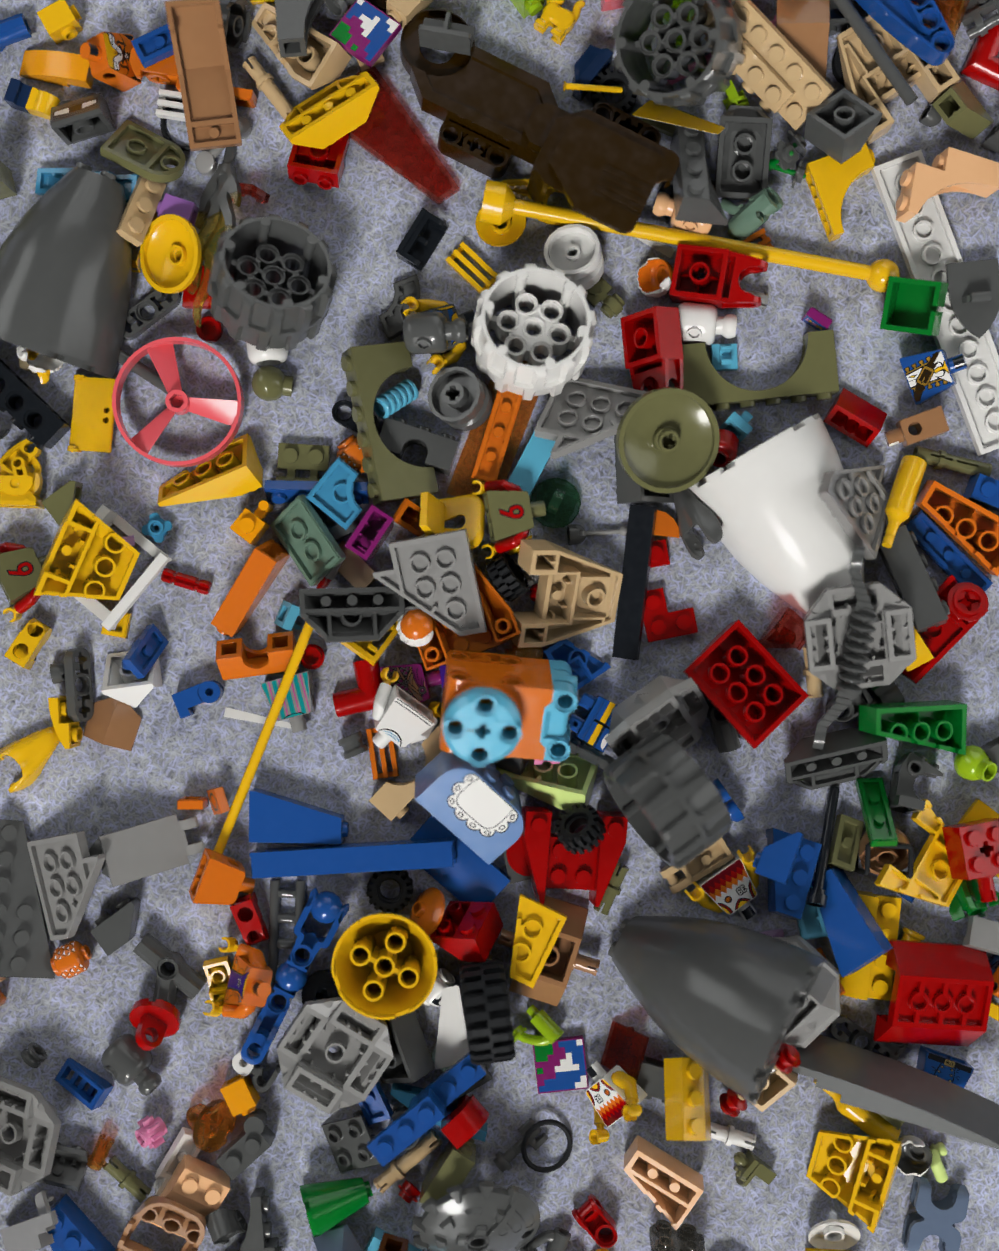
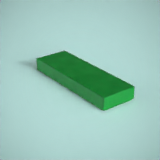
M857 778L856 789L870 847L897 846L898 837L883 779Z

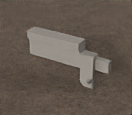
M974 915L969 916L966 936L963 939L962 946L999 956V922Z
M45 1190L35 1195V1203L39 1216L0 1230L5 1251H35L55 1243L53 1235L48 1234V1231L55 1229V1224L59 1223L56 1210L51 1211L49 1202L54 1200L53 1195L47 1197Z

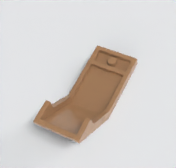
M219 0L165 1L190 150L200 151L242 146Z
M776 0V28L826 80L830 0Z

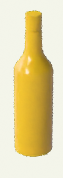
M905 455L901 459L885 507L888 524L881 544L885 548H892L899 526L908 520L912 513L927 467V462L918 456Z
M824 1090L834 1100L838 1112L870 1137L898 1140L901 1129L895 1128L882 1116L841 1103V1094Z

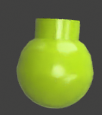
M968 745L966 746V755L956 753L954 757L955 771L963 779L970 781L981 779L989 782L997 773V765L990 761L988 755L981 747Z

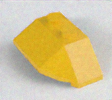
M367 71L361 72L359 75L338 79L296 105L287 115L285 122L280 124L279 128L291 144L324 149L367 122L380 88Z

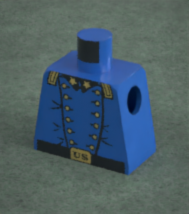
M922 1045L919 1048L917 1069L962 1088L965 1087L974 1071V1068L967 1061Z

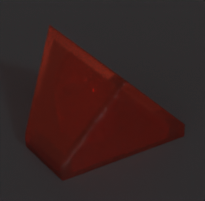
M782 607L758 641L765 648H796L800 651L805 644L803 619L793 609Z

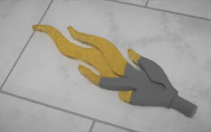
M226 147L223 163L218 165L216 172L202 193L195 227L200 229L198 235L201 243L202 257L199 271L194 281L189 285L187 292L193 295L200 286L192 311L197 327H201L202 307L209 295L207 287L212 258L216 253L218 239L222 232L236 227V217L232 202L237 207L241 205V187L236 176V168L233 166L236 147ZM203 260H204V261H205L204 276H203L202 283H201V285H200L201 276H202V265H203Z

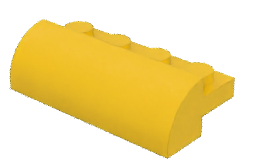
M856 890L888 941L889 939L897 940L902 898ZM887 952L851 975L842 978L840 974V983L846 992L843 995L861 1000L871 998L891 1001L894 970L885 964Z

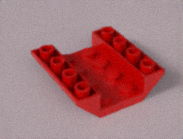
M889 939L893 949L887 952L885 964L895 971L889 1013L888 1015H877L873 1040L875 1042L968 1047L982 1036L987 1029L995 983L986 952L962 946L961 944Z

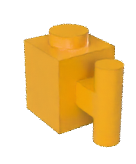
M262 500L259 502L255 512L245 508L231 525L230 529L249 544L256 545L270 527L264 521V518L273 511V505Z

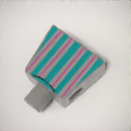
M311 670L295 674L277 718V721L289 719L293 733L308 729L304 714L315 711ZM282 678L260 683L270 707Z

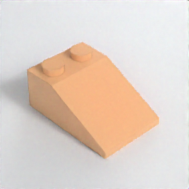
M187 1154L178 1163L160 1196L180 1203L206 1217L221 1206L231 1189L230 1177L225 1171Z

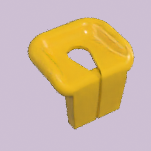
M429 492L421 493L419 526L426 536L467 528L471 550L475 549L482 542L485 529V506L479 496L467 494L438 500ZM458 516L465 517V524L461 528H444L446 521Z

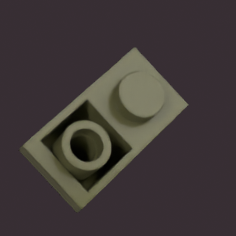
M964 81L950 87L932 104L948 126L972 140L994 122Z

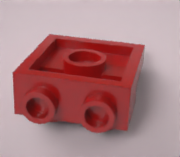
M349 134L324 149L293 144L287 163L289 179H292L298 185H305L307 182L314 183L324 190H330L332 187L339 188L344 171V159L350 142Z

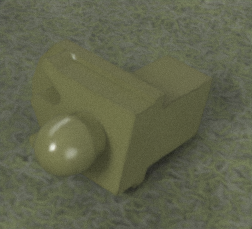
M750 1150L746 1154L742 1152L734 1154V1161L737 1165L733 1169L736 1171V1182L740 1186L746 1187L755 1175L768 1185L777 1176L773 1168Z

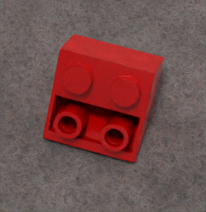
M449 901L439 926L429 938L433 943L461 961L485 962L504 924L494 902Z

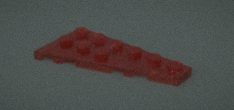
M373 66L362 71H367L380 89L367 122L348 133L350 139L440 205L460 191L458 185L376 67Z

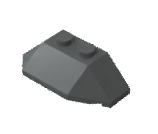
M389 587L299 589L300 616L326 643L379 641L405 612L404 598Z
M851 727L826 733L823 750L812 748L814 736L802 738L784 759V768L787 783L809 790L853 781L857 778H863L880 763L883 764L888 761L886 737L859 731V729Z

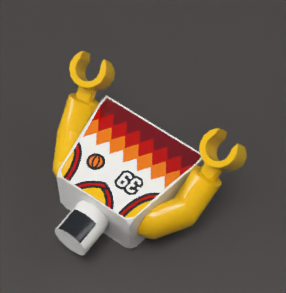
M748 845L749 850L745 854L737 850L738 856L736 854L733 855L734 859L702 877L697 882H692L695 885L693 891L688 892L685 889L684 892L692 901H696L703 908L715 913L725 912L729 916L738 911L744 920L750 919L757 912L750 901L758 895L756 888L759 886V875L755 873L756 868L752 866L756 856L754 850L750 845Z
M595 1061L585 1070L595 1082L586 1090V1095L594 1108V1125L597 1126V1129H592L589 1133V1140L593 1145L608 1141L609 1132L604 1129V1126L608 1128L622 1117L626 1122L636 1121L637 1116H640L642 1113V1107L639 1103L648 1096L636 1083L635 1078L628 1075L620 1066L616 1065L606 1072L598 1061Z

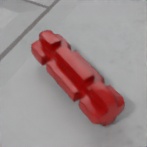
M164 568L161 575L163 582L174 583L176 586L192 591L197 590L198 593L205 595L209 594L212 585L209 581L199 580L197 577L181 572L176 573L175 570Z

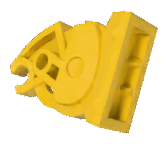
M27 438L7 450L0 459V507L45 509L42 503L43 499L39 496L43 486V478L41 475L42 467L37 459L42 450L35 446L34 450L29 453L28 447L33 442Z

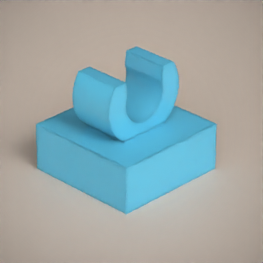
M737 343L711 344V364L715 370L736 371L738 369Z
M747 410L740 416L734 411L719 428L736 434L740 443L753 429L748 424L753 416Z
M283 600L274 623L289 631L292 628L301 630L302 627L295 623L296 618L300 616L299 606Z

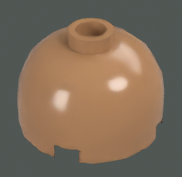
M895 827L898 843L910 844L907 836ZM867 831L859 842V857L864 869L865 846L869 842ZM871 847L870 873L879 875L884 864H891L899 871L904 870L908 866L909 849Z

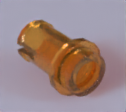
M100 1134L92 1154L87 1158V1166L96 1171H100L107 1162L105 1160L115 1142L109 1136L105 1139V1134Z

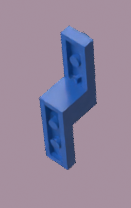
M468 1052L410 1100L408 1110L370 1140L366 1147L384 1167L445 1117L446 1107L485 1076L487 1071L482 1065L471 1063L470 1052Z

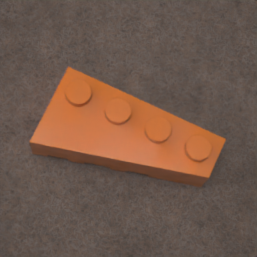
M927 480L918 494L915 504L989 574L998 576L999 516L935 480Z

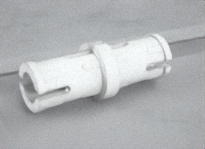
M711 1122L712 1139L722 1141L727 1146L732 1144L749 1149L750 1151L754 1150L755 1146L752 1143L756 1144V1134L737 1130L733 1125L728 1124V1126Z

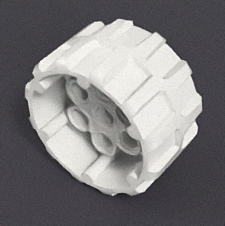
M525 264L523 269L513 272L502 271L496 275L495 284L491 289L481 291L474 315L470 344L476 351L475 365L478 371L487 374L495 383L496 390L501 393L509 391L522 395V400L531 401L534 396L549 393L552 397L559 395L564 385L571 378L575 381L581 376L593 345V334L597 323L595 311L589 310L586 301L587 291L581 284L577 287L571 280L565 277V272L558 268H555L553 271L538 268L536 264ZM512 305L513 311L504 310L498 316H494L499 310ZM528 307L531 311L524 312L520 308ZM551 313L555 315L556 318H548L545 314ZM565 319L568 320V322L571 324L575 332L576 337L571 336L570 329L567 325L562 324V321H564ZM502 324H510L513 326V328L506 329L502 326ZM491 329L495 330L496 337L504 342V345H500L498 348L495 346L490 338ZM534 330L538 335L532 336L527 331ZM553 337H560V338H562L564 341H563V342H556V341H554L552 338H553ZM517 347L520 349V352L513 353L509 348ZM567 349L572 350L567 358L557 363L552 358L553 355L559 356L564 354ZM540 353L543 354L546 358L540 360L537 359L534 355ZM527 361L528 365L522 364V362Z

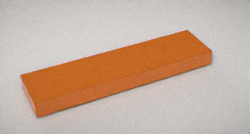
M497 391L471 475L472 479L483 482L498 479L522 402V395L509 391L504 393Z

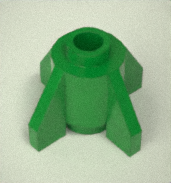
M977 879L963 880L949 908L953 921L965 918L964 911L967 912L968 916H986L984 913L988 909L986 904L989 903L990 907L998 905L999 893L996 891L997 901L981 902Z

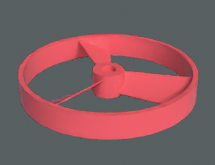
M166 337L142 346L126 360L114 383L112 409L120 433L127 443L139 454L161 465L191 467L215 458L232 442L242 422L244 395L235 370L213 347L192 338ZM185 344L200 347L217 356L227 366L233 377L237 390V401L193 398L183 392L174 345ZM149 354L168 393L165 398L167 408L131 438L121 416V392L131 369L141 358ZM191 412L232 426L226 437L217 447L198 458L186 461H167L148 454L175 414L184 415Z

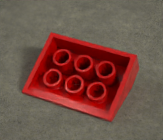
M739 619L728 624L683 671L688 678H692L705 697L753 749L762 743L809 696Z

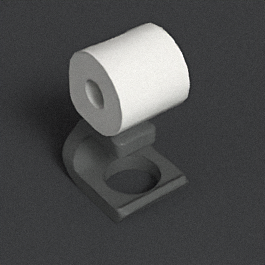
M241 1048L232 1060L234 1070L242 1076L252 1073L254 1075L252 1084L256 1091H268L281 1071L280 1065H276L270 1079L265 1081L262 1079L265 1065L246 1063L241 1057ZM248 1048V1052L251 1056L258 1055L257 1053L251 1051Z

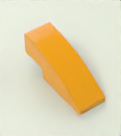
M25 50L20 77L65 87L74 85L92 89L94 77L91 75L89 60L83 59L80 54L52 50Z

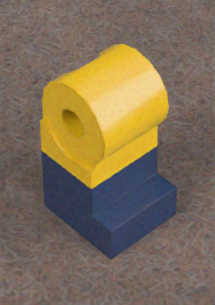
M11 78L4 100L11 108L48 120L51 118V108L58 106L60 103L58 97L23 84L20 80Z

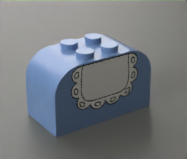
M442 751L415 775V800L488 865L520 838L524 827L520 794L514 786L513 780L506 773L501 774L496 769L494 762L488 763L483 767H476L470 764V762L459 758L454 753Z

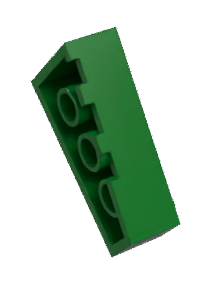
M938 700L859 705V731L966 755L967 704Z

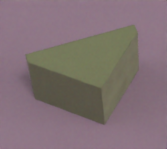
M70 480L42 501L59 526L75 498L80 502L83 483Z

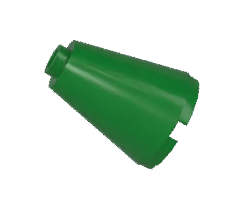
M362 1177L307 1183L299 1186L308 1222L314 1237L322 1235L369 1204L368 1198L373 1196L369 1180L364 1182Z

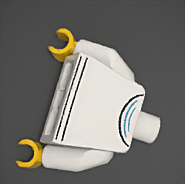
M389 667L383 668L380 677L384 682L380 683L372 711L374 726L378 731L372 738L374 744L384 749L392 741L400 747H406L410 743L413 744L427 739L438 723L437 718L440 717L441 708L438 712L437 708L440 702L433 701L426 707L397 685L392 687L391 683L398 680L399 673L394 671L392 678L389 679L387 677Z

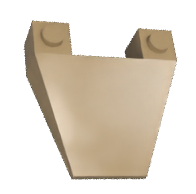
M870 15L863 19L910 87L917 85L929 104H933L950 87L959 82L960 77L947 58L941 65H930L901 44ZM852 27L837 36L845 89L883 113L881 120L866 141L868 146L888 133L895 121L884 105L899 95Z
M521 539L517 564L529 575H539L534 611L513 612L521 634L511 639V641L518 648L543 647L615 622L623 578L621 572L545 539Z

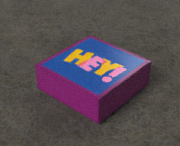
M811 307L801 319L817 331L827 330L832 323V319L814 307Z

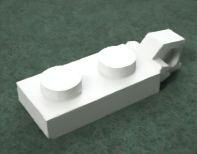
M182 1127L155 1174L156 1181L153 1185L155 1195H161L184 1155L189 1154L192 1157H197L207 1139L204 1133Z

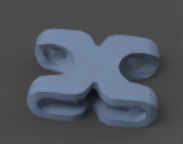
M915 1176L909 1199L917 1212L909 1213L905 1217L901 1237L904 1249L906 1251H919L926 1237L937 1235L939 1236L938 1248L940 1251H959L962 1237L954 1224L962 1222L967 1215L969 1192L966 1186L957 1183L952 1184L947 1197L934 1201L931 1199L932 1187L926 1177Z

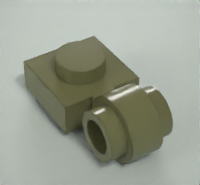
M601 277L599 282L586 290V301L594 308L601 302L600 310L606 317L611 319L613 316L617 317L623 311L625 302L616 293L608 296L612 287Z

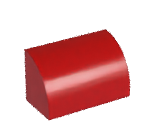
M843 388L823 422L867 448L881 431L887 413Z

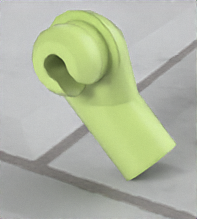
M943 1142L932 1143L930 1149L933 1157L930 1167L936 1181L944 1183L948 1180V1175L941 1157L946 1156L948 1152Z

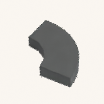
M417 274L393 283L395 292L393 303L387 311L379 315L388 341L403 333V323L406 317L403 311L410 308L407 304H401L400 302L409 296L414 297L416 300L420 299V284Z

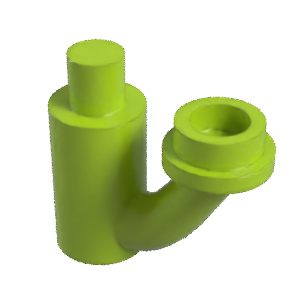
M534 1004L526 1012L532 1018L530 1022L542 1035L527 1034L528 1029L521 1024L513 1030L514 1043L519 1040L535 1046L552 1045L564 1033L543 1009L539 1011Z

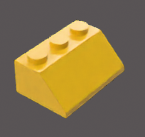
M688 1057L663 1058L666 1140L711 1141L709 1073Z

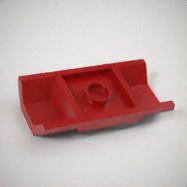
M952 574L939 586L937 594L940 601L945 600L947 602V593L954 585L958 584ZM966 597L961 602H958L961 604H965L966 608H969L972 604H974L972 602H968ZM949 614L945 624L938 627H930L925 632L920 633L919 635L934 658L909 672L905 669L901 674L917 684L979 620L970 623L965 620L958 621V617L954 614Z

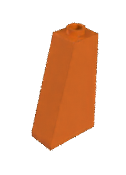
M270 539L254 548L211 622L212 625L217 627L216 629L219 633L234 637L242 630L289 559L290 555L285 547Z

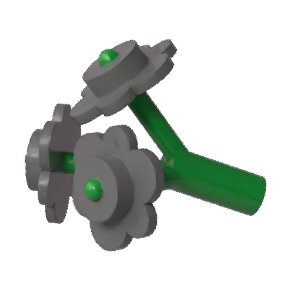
M789 130L787 138L790 142L780 141L777 143L775 158L769 160V171L774 169L795 176L791 188H794L796 182L801 183L802 179L806 177V168L802 167L804 159H801L797 171L793 169L796 168V162L799 160L798 153L803 157L806 155L807 150L805 147L807 144L804 137L799 133L795 135Z

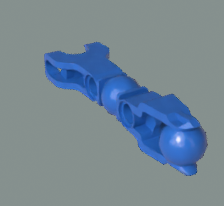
M317 887L311 890L308 901L294 927V934L297 938L287 961L280 964L275 974L276 982L267 998L266 1005L261 1009L242 1047L241 1057L246 1063L257 1065L262 1062L289 1009L292 999H294L296 992L303 989L307 983V971L320 948L325 949L329 947L341 921L349 911V903L343 905L340 897L334 892L323 891L318 893ZM310 911L314 919L320 923L327 924L333 922L326 937H317L314 932H307L303 927ZM299 948L307 949L310 957L307 959L300 958L297 955V950ZM273 996H284L286 1003L283 1005L275 1003ZM248 1048L251 1051L260 1054L257 1056H251L248 1052Z

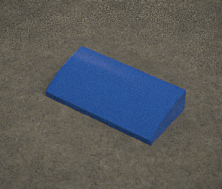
M431 814L409 840L456 837L457 863L451 868L424 870L459 901L492 902L511 881L508 875L494 862L488 865Z

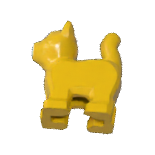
M546 0V5L542 10L540 18H537L534 23V29L544 34L548 27H552L550 31L553 35L551 40L561 46L566 35L574 28L581 9L585 6L584 0H578L574 4L572 11L561 7L565 0Z

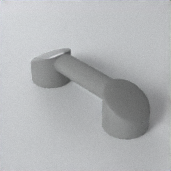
M238 116L241 139H245L250 136L252 126H250L251 124L248 119ZM225 148L209 149L208 151L200 152L195 160L197 170L204 176L214 174L217 170L215 158Z

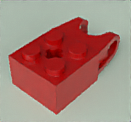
M678 243L669 296L674 303H706L722 309L760 307L762 303L761 298L742 290L740 283L749 274L767 271L769 264L762 259L730 251V249ZM701 273L705 274V278L701 280L695 278L700 277Z
M654 306L620 318L625 369H630L633 389L643 391L644 387H646L648 391L669 387V380L674 383L675 388L683 389L684 358L679 308Z

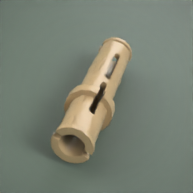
M255 56L249 57L248 60L252 66L247 61H244L242 67L255 81V87L265 94L285 120L294 107L274 83V77L264 70Z
M431 1130L415 1147L406 1152L397 1161L393 1160L390 1162V1167L373 1179L376 1188H381L379 1190L381 1193H384L399 1179L403 1180L409 1170L442 1144L441 1138L438 1135L435 1136L436 1132Z

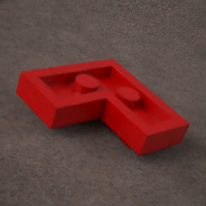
M663 588L647 591L643 621L647 643L698 632L693 607L668 612Z

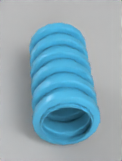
M405 379L390 388V390L380 394L379 397H376L373 409L379 417L386 419L416 400L419 396L418 389L411 380Z

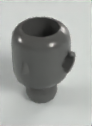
M438 311L410 313L405 317L403 323V337L406 349L412 354L444 353L448 349L449 341L464 343L468 340L467 321L463 318H457L452 322H448L444 313Z
M123 1034L102 1054V1065L113 1076V1080L124 1086H129L135 1082L138 1085L139 1092L144 1096L150 1095L162 1082L161 1076L149 1069L153 1060L152 1054L149 1051L142 1050L132 1034Z

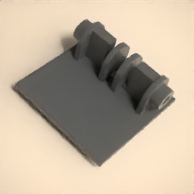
M362 1110L353 1113L351 1118L321 1125L340 1173L380 1164L366 1147L367 1143L375 1135H370L373 1129L367 1128L369 1125Z

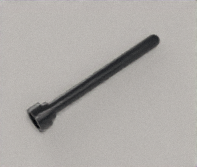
M832 785L829 788L820 842L822 847L817 861L814 884L810 888V892H808L805 903L820 908L826 907L828 898L825 895L826 891L823 889L840 791L837 785Z

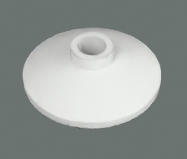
M831 1218L814 1225L808 1232V1239L810 1244L818 1249L845 1250L858 1243L860 1240V1230L849 1221Z

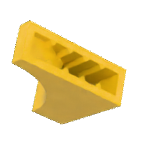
M867 143L864 144L857 154L842 164L828 155L807 163L805 167V179L829 242L839 239L844 233L841 208L847 189L857 179L869 174L875 166L874 153L872 149H868Z

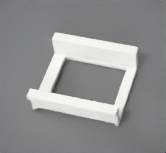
M102 504L95 515L110 528L114 524L127 536L134 535L135 542L155 558L112 611L98 599L74 597L103 621L101 623L103 627L111 631L116 629L119 621L167 563L171 562L172 558L119 514Z

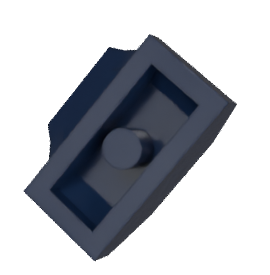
M589 45L574 64L572 83L593 85V81L595 78L597 79L598 74L601 71L604 73L605 69L612 63L613 52L608 48L600 49ZM572 90V96L581 102L589 91Z

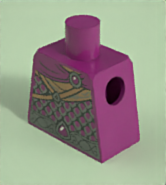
M371 505L345 544V547L366 561L373 558L393 529L394 519L374 505Z
M423 663L385 666L389 667L387 673L389 679L392 678L394 671L399 673L398 680L392 682L391 686L397 685L419 702L431 698L430 687L441 685L440 670L425 673Z

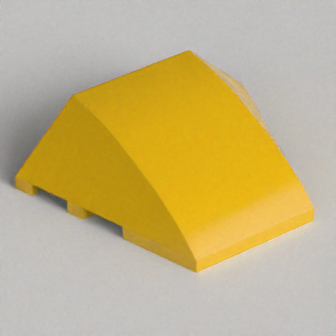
M75 498L60 524L43 563L34 595L120 600L140 552Z
M819 1130L806 1176L831 1198L838 1199L848 1208V1213L852 1216L855 1214L868 1225L867 1229L874 1234L887 1202L899 1163L901 1141Z

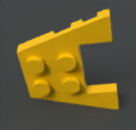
M921 799L925 800L924 811L913 813L910 819L926 830L929 836L913 864V877L907 878L891 864H884L874 884L942 907H949L963 880L951 878L942 829L945 823L941 817L935 815L931 809L933 806L930 801Z

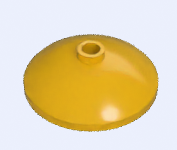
M165 214L156 218L150 224L144 241L140 246V264L145 279L155 290L167 294L182 292L194 281L199 271L202 257L201 243L195 227L186 218L175 214Z

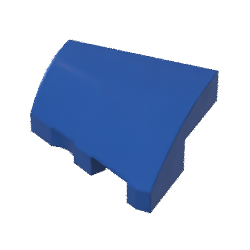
M567 639L558 641L540 654L542 659L566 661L571 667L572 675L577 676V690L611 668L607 662L603 663L592 657L591 653L575 647L574 643Z

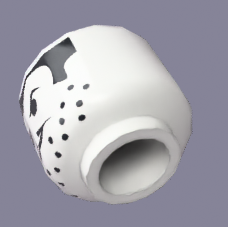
M437 968L435 984L430 995L423 1002L425 1005L440 1007L442 989L455 986V978L448 970Z

